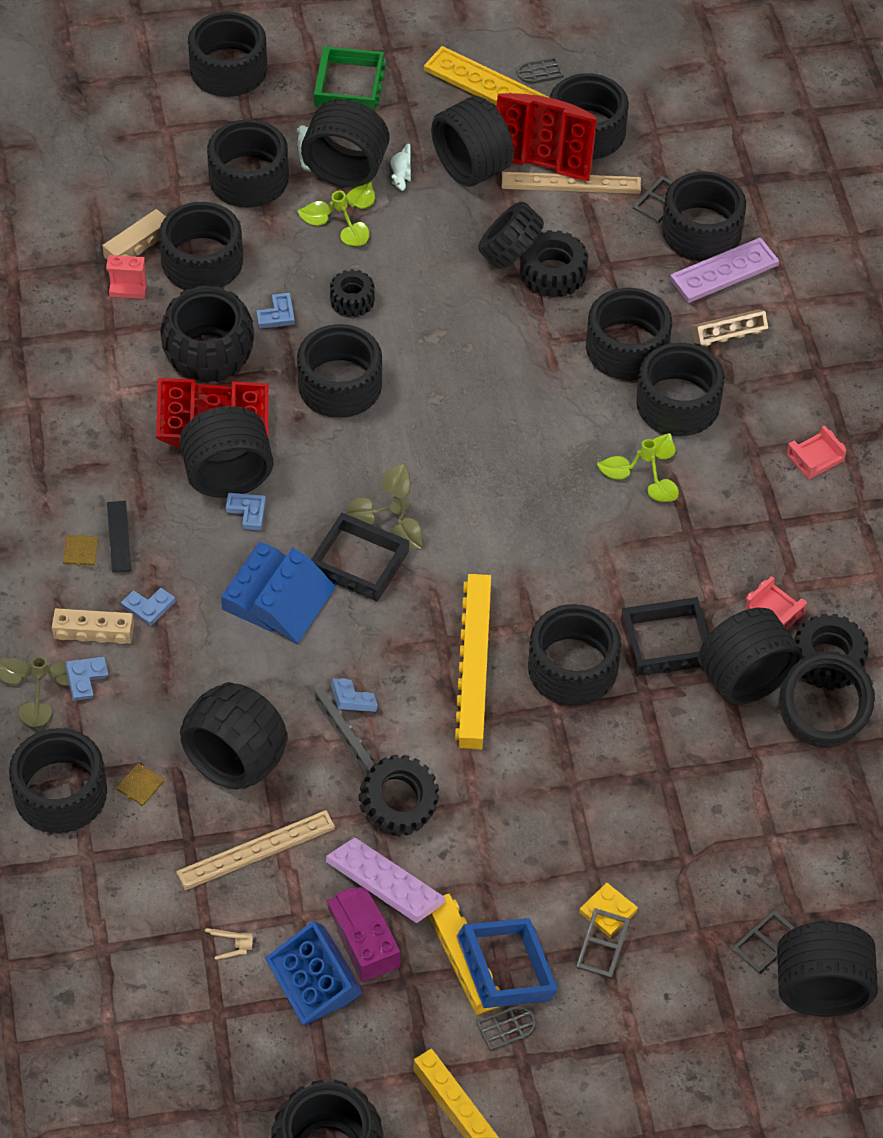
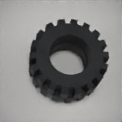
M354 269L336 274V277H333L332 282H330V302L336 313L340 312L342 316L347 315L350 318L351 316H354V318L358 317V315L363 316L365 312L371 311L375 302V284L373 279L368 277L367 273H362L360 270L354 271Z

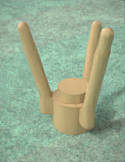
M205 929V932L211 935L235 938V948H239V950L215 956V960L236 955H247V950H252V933Z

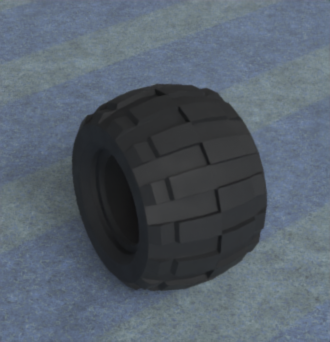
M204 285L181 292L179 297L173 298L169 303L161 322V342L166 357L177 372H181L183 377L188 379H195L209 383V381L225 380L228 376L235 375L241 370L243 364H246L253 348V320L247 307L232 291L228 292L222 287ZM204 333H214L222 336V338L213 341L194 340L196 336Z
M231 682L223 683L202 694L188 710L179 732L182 747L197 770L214 783L234 790L249 788L266 778L280 762L284 754L286 741L288 740L285 723L270 701L250 687Z
M323 1079L312 1081L310 1086L306 1088L301 1086L293 1091L289 1100H285L280 1106L271 1128V1138H307L315 1130L324 1127L337 1128L343 1131L349 1138H383L381 1118L375 1106L368 1102L367 1096L358 1088L354 1087L352 1089L347 1086V1083L334 1080V1083H325Z

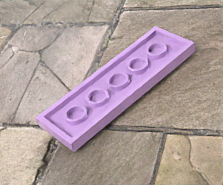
M760 237L670 275V280L685 300L690 303L779 266V260Z
M355 837L326 856L328 864L416 923L445 904L444 896Z

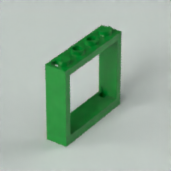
M323 46L314 91V106L319 107L327 101L345 99L362 103L375 111L376 106H379L380 95L378 93L381 94L382 83L380 81H384V71L382 70L386 69L384 52ZM340 63L377 67L372 96L361 97L324 93L329 64Z

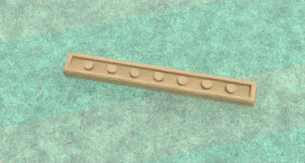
M502 172V189L640 194L641 177L590 175V181L588 182L561 174Z
M327 810L187 866L176 871L186 891L335 830V825Z

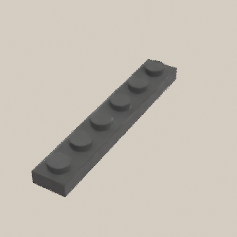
M322 687L315 689V702L366 775L374 765L371 753L368 750L365 751L360 737L354 735L351 724L348 721L345 722L341 710L334 706L331 695L328 692L325 693Z

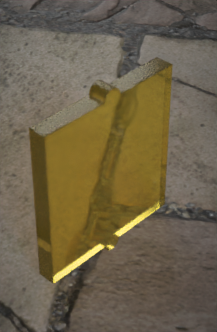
M81 534V536L67 535L63 564L77 565L78 567L81 565L95 566L98 536H84V534Z
M138 763L116 789L126 795L128 800L132 799L141 806H144L165 780L155 774L152 769L149 770Z

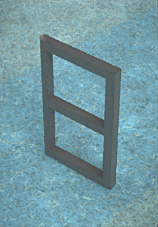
M663 176L633 206L634 210L656 222L663 218V212L657 217L639 206L648 196L664 204L665 199L653 193L662 182L671 186L673 181Z
M594 908L576 968L612 978L630 919ZM597 914L625 922L618 945L590 936ZM588 941L616 949L609 972L581 964Z
M773 910L731 948L757 973H761L777 958V947L758 930L772 917H775L788 930L795 928L778 914L776 910ZM753 935L757 936L775 952L760 966L739 949Z

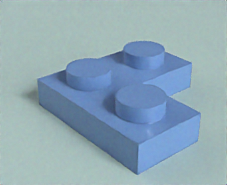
M290 293L272 295L273 309L256 310L259 329L295 325Z
M228 493L226 512L244 514L242 528L261 531L266 496Z
M162 588L148 600L133 590L121 602V607L129 613H133L135 617L151 627L176 602V599Z
M104 657L66 661L65 663L73 701L92 698L93 691L90 680L107 678L108 676Z
M332 678L331 687L338 709L376 712L378 704L374 693L355 692L352 680Z

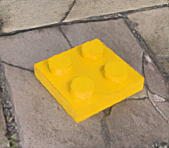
M608 883L601 887L579 909V913L589 921L591 920L594 908L629 919L638 911L636 905ZM597 914L594 925L611 938L625 922Z

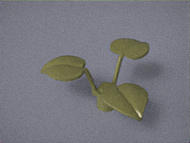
M404 463L387 470L382 477L384 490L392 493V498H395L391 505L373 509L371 499L360 497L348 505L346 514L371 525L375 522L374 513L391 509L395 514H401L398 519L399 525H396L392 532L409 540V549L417 550L423 548L422 528L419 522L413 518L403 519L406 515L405 511L409 510L411 506L410 500L406 497L410 492L411 481L408 468Z
M41 656L34 657L29 665L21 659L0 658V680L9 685H17L21 682L22 678L27 679L30 672L36 679V702H27L19 708V718L24 724L29 727L38 728L50 721L52 717L51 706L47 703L39 704L40 680L48 672L51 678H56V682L59 685L69 686L65 668L66 661L54 663L50 667V665H47V660Z

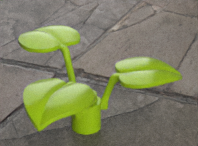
M370 181L368 184L352 189L347 196L343 191L334 192L330 208L327 203L316 201L302 209H298V214L307 224L320 226L328 221V215L332 213L333 207L338 211H343L349 227L341 231L340 237L342 242L348 246H362L369 240V229L362 222L352 225L346 208L348 204L351 207L356 206L358 209L370 207L375 201L372 182Z
M671 433L654 439L643 440L641 450L637 451V455L631 465H629L630 463L626 458L621 456H613L604 461L597 462L598 468L605 476L620 480L630 476L629 469L634 467L641 456L646 462L652 461L655 483L649 485L648 495L660 502H671L678 498L679 491L674 482L669 479L658 481L655 456L661 460L674 456L676 449Z

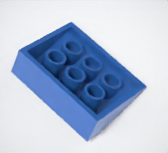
M259 541L221 596L222 610L273 633V628L248 612L286 555L277 548Z
M292 547L248 613L295 644H298L336 586L309 557Z
M312 921L265 957L304 1026L346 1006L363 993L326 927L316 921Z

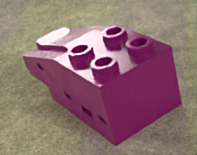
M364 887L358 889L349 888L336 894V897L327 900L328 910L337 926L339 937L361 983L400 968V950L367 889Z

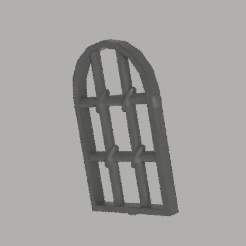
M556 57L526 62L520 65L517 70L519 79L529 84L564 78ZM555 61V63L548 65L544 62ZM542 63L543 65L538 67H531V65ZM525 66L529 67L528 69L521 70ZM557 66L558 70L548 71L547 67ZM544 69L545 72L536 74L533 70ZM531 71L532 75L521 76L520 73ZM560 72V75L550 77V74ZM547 75L545 78L536 79V76Z
M517 1006L480 1019L476 1023L489 1050L492 1051L529 1036L534 1030L535 1018L530 1010ZM520 1010L525 1013L516 1016L512 1011ZM506 1013H510L512 1017L501 1022L496 1019V1017ZM530 1015L532 1018L531 1022L524 1025L518 1024L516 1019ZM490 1019L494 1020L495 1024L486 1028H482L480 1024ZM511 1021L515 1023L516 1028L506 1032L502 1031L500 1025ZM533 1025L529 1032L523 1034L521 1029ZM493 1028L498 1029L500 1034L490 1038L486 1037L485 1031ZM519 1031L520 1036L507 1041L505 1035ZM497 1038L503 1039V1043L492 1047L489 1041Z

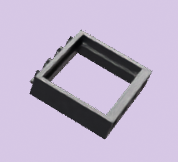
M341 512L311 560L334 585L342 586L350 592H356L367 599L370 598L378 602L409 553V540ZM341 530L395 552L376 584L321 562Z
M698 597L622 608L621 622L636 676H650L656 673H669L676 670L701 667L698 661L699 652L642 660L633 628L635 623L694 615L703 644L709 634Z

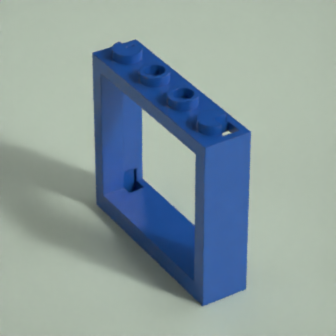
M530 918L465 924L462 926L456 937L483 1008L543 1002L552 999L558 990L557 983L552 976L550 965L546 961L543 947L539 943L535 927L532 925ZM520 933L540 986L497 991L477 938Z

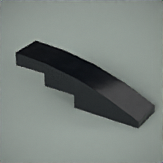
M126 500L107 502L112 573L132 571Z

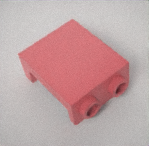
M109 255L106 267L110 276L109 297L145 299L147 291L145 257Z
M822 426L820 433L800 444H797L795 440L788 443L786 455L809 480L845 460L846 447L837 440L831 430H828L826 426Z
M771 576L767 581L763 580L756 591H751L747 595L745 609L758 607L771 609L783 623L784 627L789 629L805 614L807 602L802 598L796 602L774 585L775 578Z

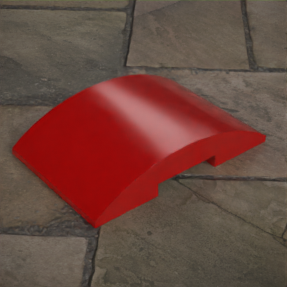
M501 93L497 95L496 109L507 124L513 141L514 156L512 162L521 165L527 162L555 169L557 174L590 181L597 118L575 105L544 96L519 93Z
M158 378L156 439L180 448V434L194 417L207 410L224 406L242 407L257 413L264 422L268 437L269 383L232 381V386L195 384L193 379Z

